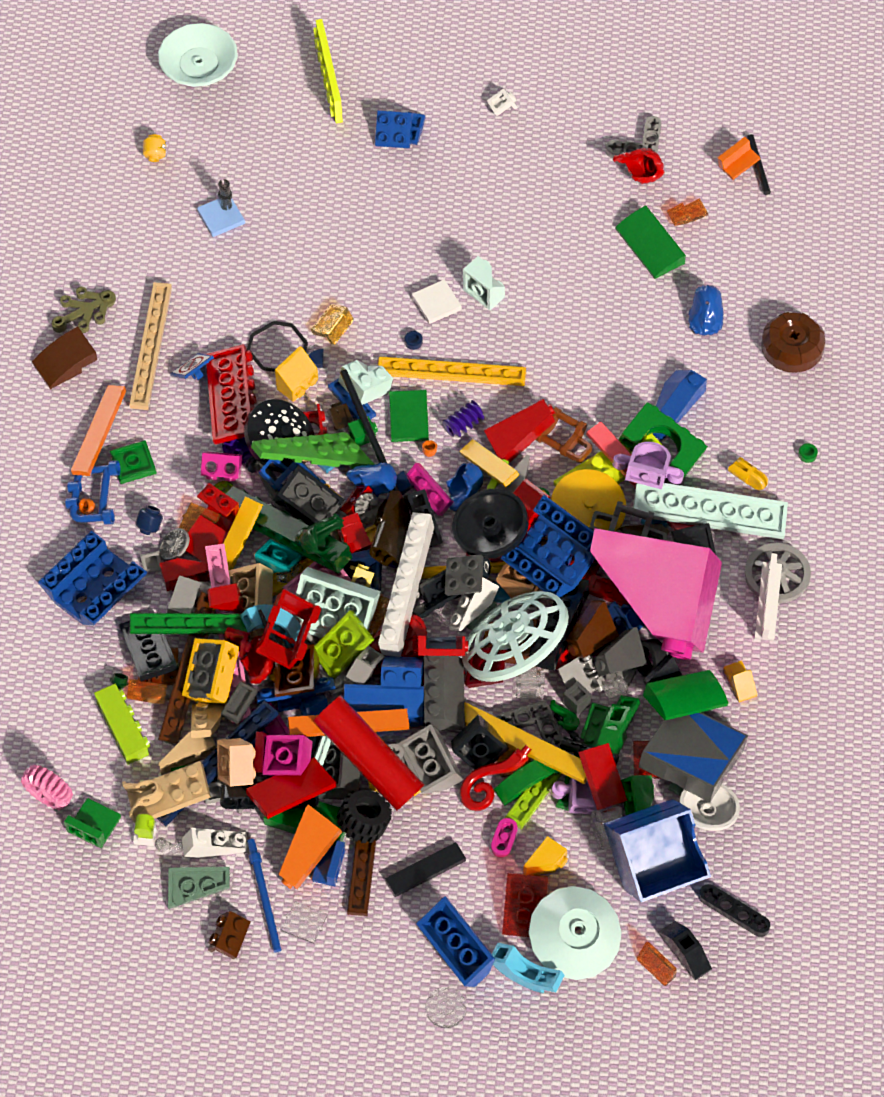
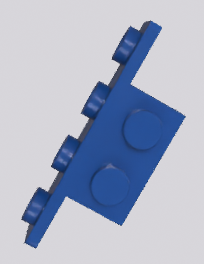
M322 677L318 679L315 691L275 697V688H263L258 691L256 698L258 704H261L264 700L266 702L277 701L279 712L299 709V706L302 705L301 699L316 696V693L335 690L336 688L332 677Z

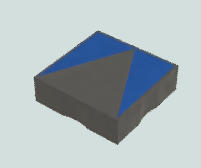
M702 712L664 720L643 750L639 768L664 780L671 781L684 790L711 802L722 785L725 775L733 768L743 753L748 735Z

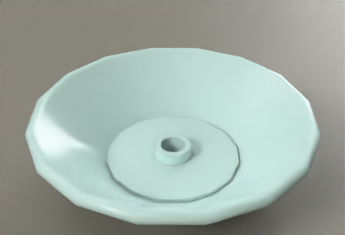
M205 23L187 24L173 30L163 40L158 51L159 65L165 75L178 84L192 87L210 85L222 80L233 70L238 58L237 45L230 34L218 26Z
M576 886L556 889L541 899L531 915L528 932L532 950L541 964L546 968L560 970L564 973V978L574 980L595 977L608 968L619 951L622 934L618 915L609 902L591 889ZM575 927H579L581 929L580 934H577L575 932Z

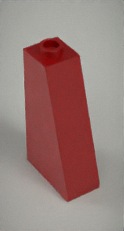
M542 399L487 428L484 432L497 457L510 463L555 422L553 417L555 411L551 404L547 405L545 400Z

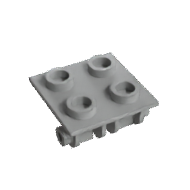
M592 653L585 658L577 657L558 668L566 689H569L577 681L590 693L595 690L601 692L605 689L606 683L602 676H598Z

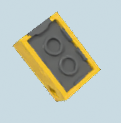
M195 638L182 696L196 702L227 704L239 646L226 640Z

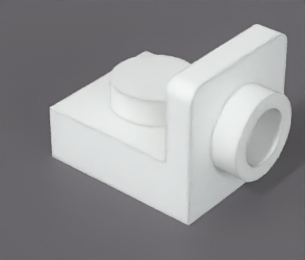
M502 89L487 100L496 116L511 106L514 109L518 108L515 103L517 99L513 93H508L505 89Z

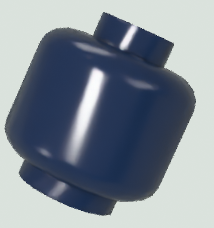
M146 505V507L139 510L135 524L141 533L150 535L159 530L163 520L160 509Z

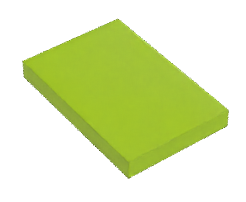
M349 610L315 645L319 663L330 678L336 679L374 638L354 611Z

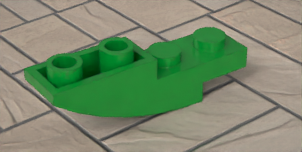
M621 695L617 704L611 705L597 746L609 743L611 752L619 754L627 739L626 731L640 705L639 698Z

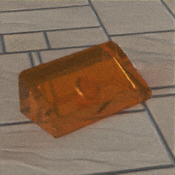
M646 942L637 956V961L661 984L667 986L676 977L677 968L652 944Z

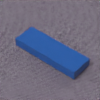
M339 378L328 384V389L341 404L347 403L349 412L355 420L360 419L349 393L338 382ZM368 403L362 405L370 420L376 416V412Z

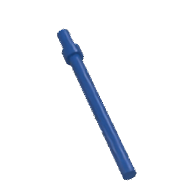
M255 839L247 840L250 852L248 857L250 864L253 865L273 951L277 953L282 949L261 867V854L257 851Z

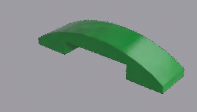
M533 760L507 777L494 791L503 805L506 806L518 799L523 791L553 773L557 775L560 772Z

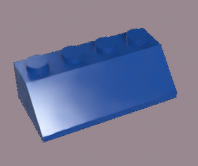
M344 684V699L356 712L407 709L409 726H424V686L394 687Z
M444 896L416 924L462 984L466 987H476L490 973L495 958L450 900Z

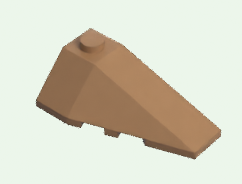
M543 537V538H542V540H541L542 546L547 543V541H548V538H547V537ZM507 563L502 567L496 578L497 583L511 598L540 590L539 587Z

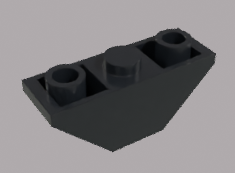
M674 921L659 931L660 936L694 980L699 979L712 970L701 944L689 928Z

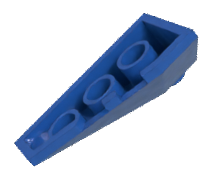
M676 370L664 383L656 407L663 414L670 416L678 423L706 392L707 379L693 370ZM653 433L660 441L667 436L661 433Z

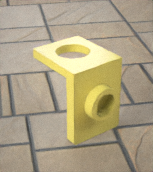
M359 563L357 567L350 565V569L355 570L351 582L355 583L357 578L363 577L366 581L365 586L370 587L374 573L368 571L369 567Z

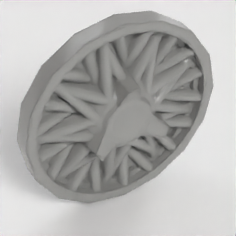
M177 528L166 534L159 547L160 556L164 560L169 561L179 558L186 551L190 541L187 531Z

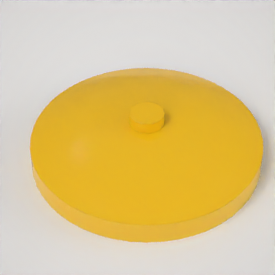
M591 469L577 470L563 477L554 488L551 496L552 501L588 527L595 511L613 515L618 501L626 505L625 495L618 483L607 474ZM620 512L614 531L621 527L626 513ZM595 519L594 522L595 527L607 531L611 522L602 519Z

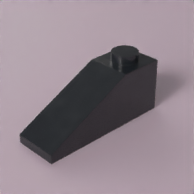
M425 489L403 496L408 505L410 516H412V512L431 514L434 530L429 548L442 544L443 541Z

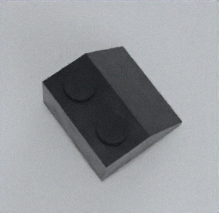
M477 715L451 740L453 753L474 770L481 766L495 763L509 749L493 726L480 715Z

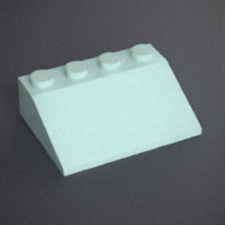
M307 567L301 573L296 596L315 606L321 607L319 618L316 623L311 624L309 633L322 638L349 610L354 611L365 628L369 630L381 591Z

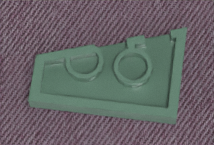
M230 867L169 868L168 909L230 889Z

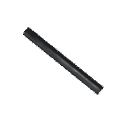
M750 134L747 136V139L750 141L751 149L760 157L754 135ZM760 158L755 163L763 193L768 195L771 191Z

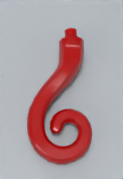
M527 745L521 750L517 748L506 760L481 766L469 773L460 788L462 804L472 811H482L489 807L495 797L492 786L486 782H480L474 786L476 793L482 791L486 793L485 798L479 802L474 801L470 796L472 786L485 776L509 773L521 768L529 760L527 755L531 749Z

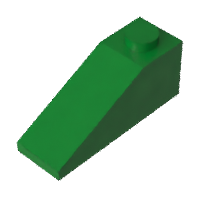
M632 775L621 780L627 801L624 802L625 815L652 806L654 799L652 775Z

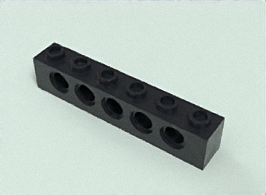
M581 579L575 589L560 597L568 610L567 628L553 651L534 667L555 671L567 644L566 638L574 628L589 596L588 580ZM553 600V606H556L557 603ZM559 611L548 613V620L544 630L554 632L559 620ZM539 636L535 641V645L530 648L529 657L537 652L548 639Z

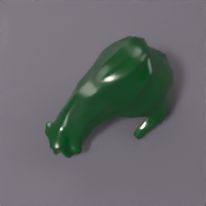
M334 513L332 517L322 519L313 525L302 528L295 536L294 541L308 554L324 555L335 547V545H330L325 548V538L336 529L341 530L344 527V520Z

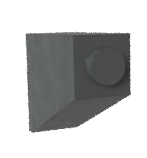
M637 627L623 631L594 657L595 668L599 677L647 665Z

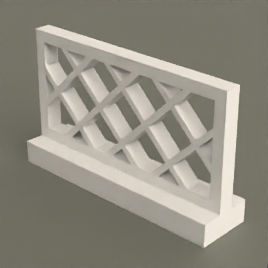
M774 553L771 554L770 563H762L755 639L774 641L782 570V564L777 563V554Z

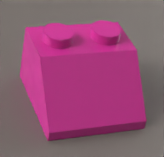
M266 735L262 774L302 775L311 761L313 741L304 735Z

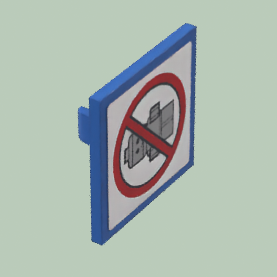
M197 353L171 372L170 375L183 379L191 375L193 379L197 378L199 380L204 376L200 368L214 359V356Z

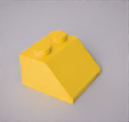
M301 346L275 369L277 390L294 402L297 398L302 397L310 386L317 382V367Z

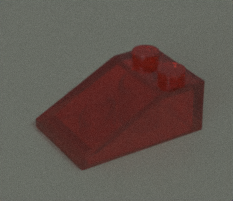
M507 873L502 935L529 937L531 915L541 899L549 895L550 876Z

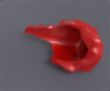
M638 148L629 153L614 155L613 162L625 163L632 179L641 184L655 182L665 173L663 170L664 163L660 156L650 148Z

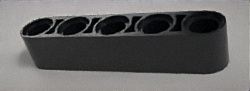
M224 783L220 786V805L223 808L259 809L246 794V789L253 785L229 786ZM319 795L292 808H306L307 805L315 807L319 804Z

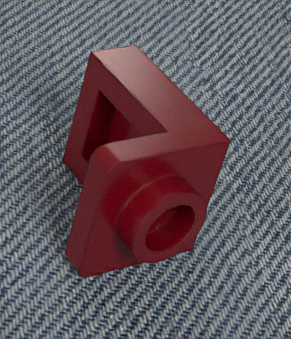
M228 627L224 640L239 646V658H243L246 652H250L252 641H249L250 633Z

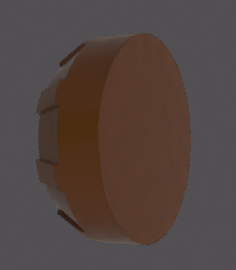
M782 313L766 324L762 335V352L766 360L779 370L791 373L803 372L813 368L821 360L825 348V333L823 328L805 313Z

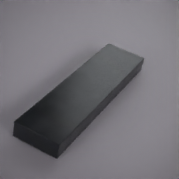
M455 842L385 878V882L394 897H397L465 862L466 857Z

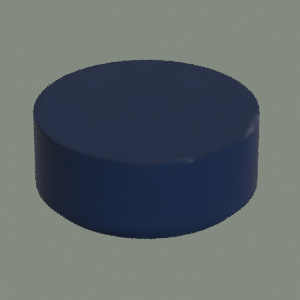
M417 331L408 332L404 337L405 346L411 350L419 349L423 344L421 333Z

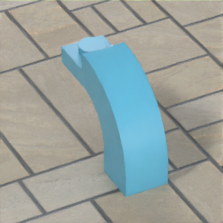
M262 604L246 609L240 617L247 632L264 628L258 610H262L268 622L269 614L274 605ZM280 608L272 629L296 641L301 625L291 613ZM283 639L286 648L294 647L293 643L290 644L287 640Z
M497 943L492 952L495 958L493 966L498 971L519 985L539 993H544L545 990L556 993L565 976L560 970L532 963L523 957L512 945Z

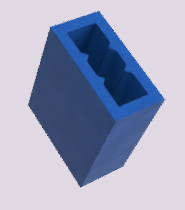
M384 657L381 666V686L421 687L424 677V657Z

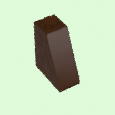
M591 601L566 638L568 650L573 657L585 658L619 636L605 601Z

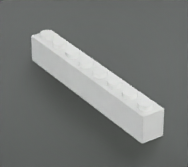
M412 512L378 642L382 655L401 657L434 530L431 514Z

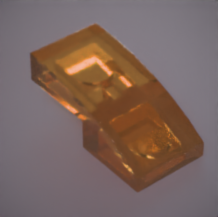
M700 198L685 206L681 203L667 210V214L674 226L687 224L708 215Z
M382 594L379 596L368 630L371 636L378 632L387 612L390 599Z
M129 679L127 699L165 704L167 684Z

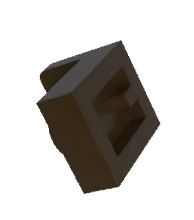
M341 402L330 405L331 408L328 409L327 413L328 415L330 414L335 431L346 428L348 423L353 422L347 403L342 405Z

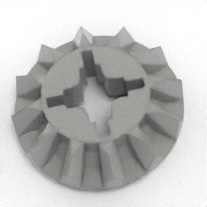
M370 493L361 495L355 504V513H358L361 522L365 524L374 523L381 505L377 500L378 497ZM369 506H372L370 512L364 511L367 510Z

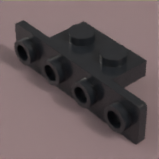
M446 569L419 585L425 602L413 608V615L425 618L432 611L444 607L447 602L461 596H447L445 594Z

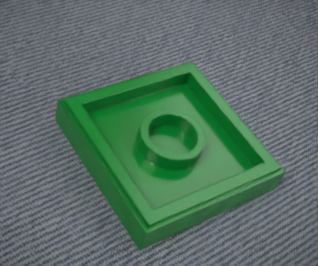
M146 440L110 450L112 461L118 460L121 470L120 475H118L120 484L157 474Z

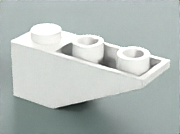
M483 578L482 592L463 594L459 600L457 610L451 618L449 628L458 631L463 630L492 604L499 586Z
M191 828L182 837L184 857L206 858L248 852L247 832Z

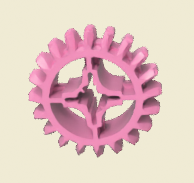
M33 765L23 773L24 775L21 779L23 787L42 804H45L47 807L50 806L52 809L61 810L70 803L73 796L71 788L52 771L40 765Z

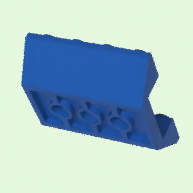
M543 495L533 510L539 515L520 545L503 555L501 559L544 592L553 593L560 598L577 587L594 562L595 557L590 552L594 531L550 498ZM547 536L548 541L542 546L541 540ZM574 556L575 561L572 565L569 566L568 560L570 557Z
M90 531L38 581V584L57 606L82 625L94 626L147 574V571L133 561L127 564L107 549L105 540L93 531ZM107 571L114 572L111 576H104V573ZM80 597L87 598L84 602H77V599Z

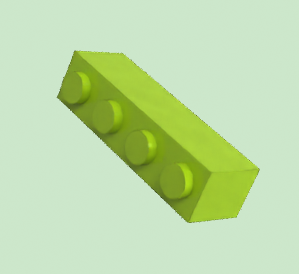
M115 683L95 692L96 703L127 765L149 756V741L146 736L142 737L140 733L142 731L141 725L138 720L134 721L132 707L130 704L126 705L124 701L126 700L124 691L122 689L119 690Z

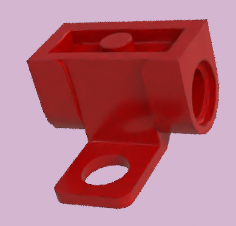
M358 513L343 517L344 527L341 530L337 529L341 541L349 545L351 553L369 550L371 542Z

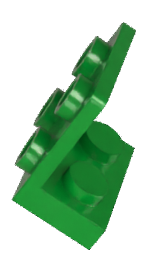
M87 798L75 818L68 815L64 823L68 833L102 849L121 819V814Z

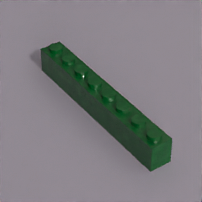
M232 486L226 493V495L239 503V509L245 496L263 504L252 529L337 574L351 560L352 555L349 545L344 541L340 542L334 539L330 534L325 538V548L330 545H335V547L324 555L304 552L294 541L298 532L302 528L309 526L303 520L295 519L288 512H282L274 505L263 502L259 497L249 495L244 489Z

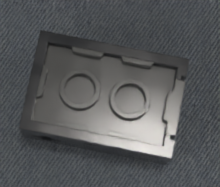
M298 465L272 501L310 526L322 519L332 517L345 499Z

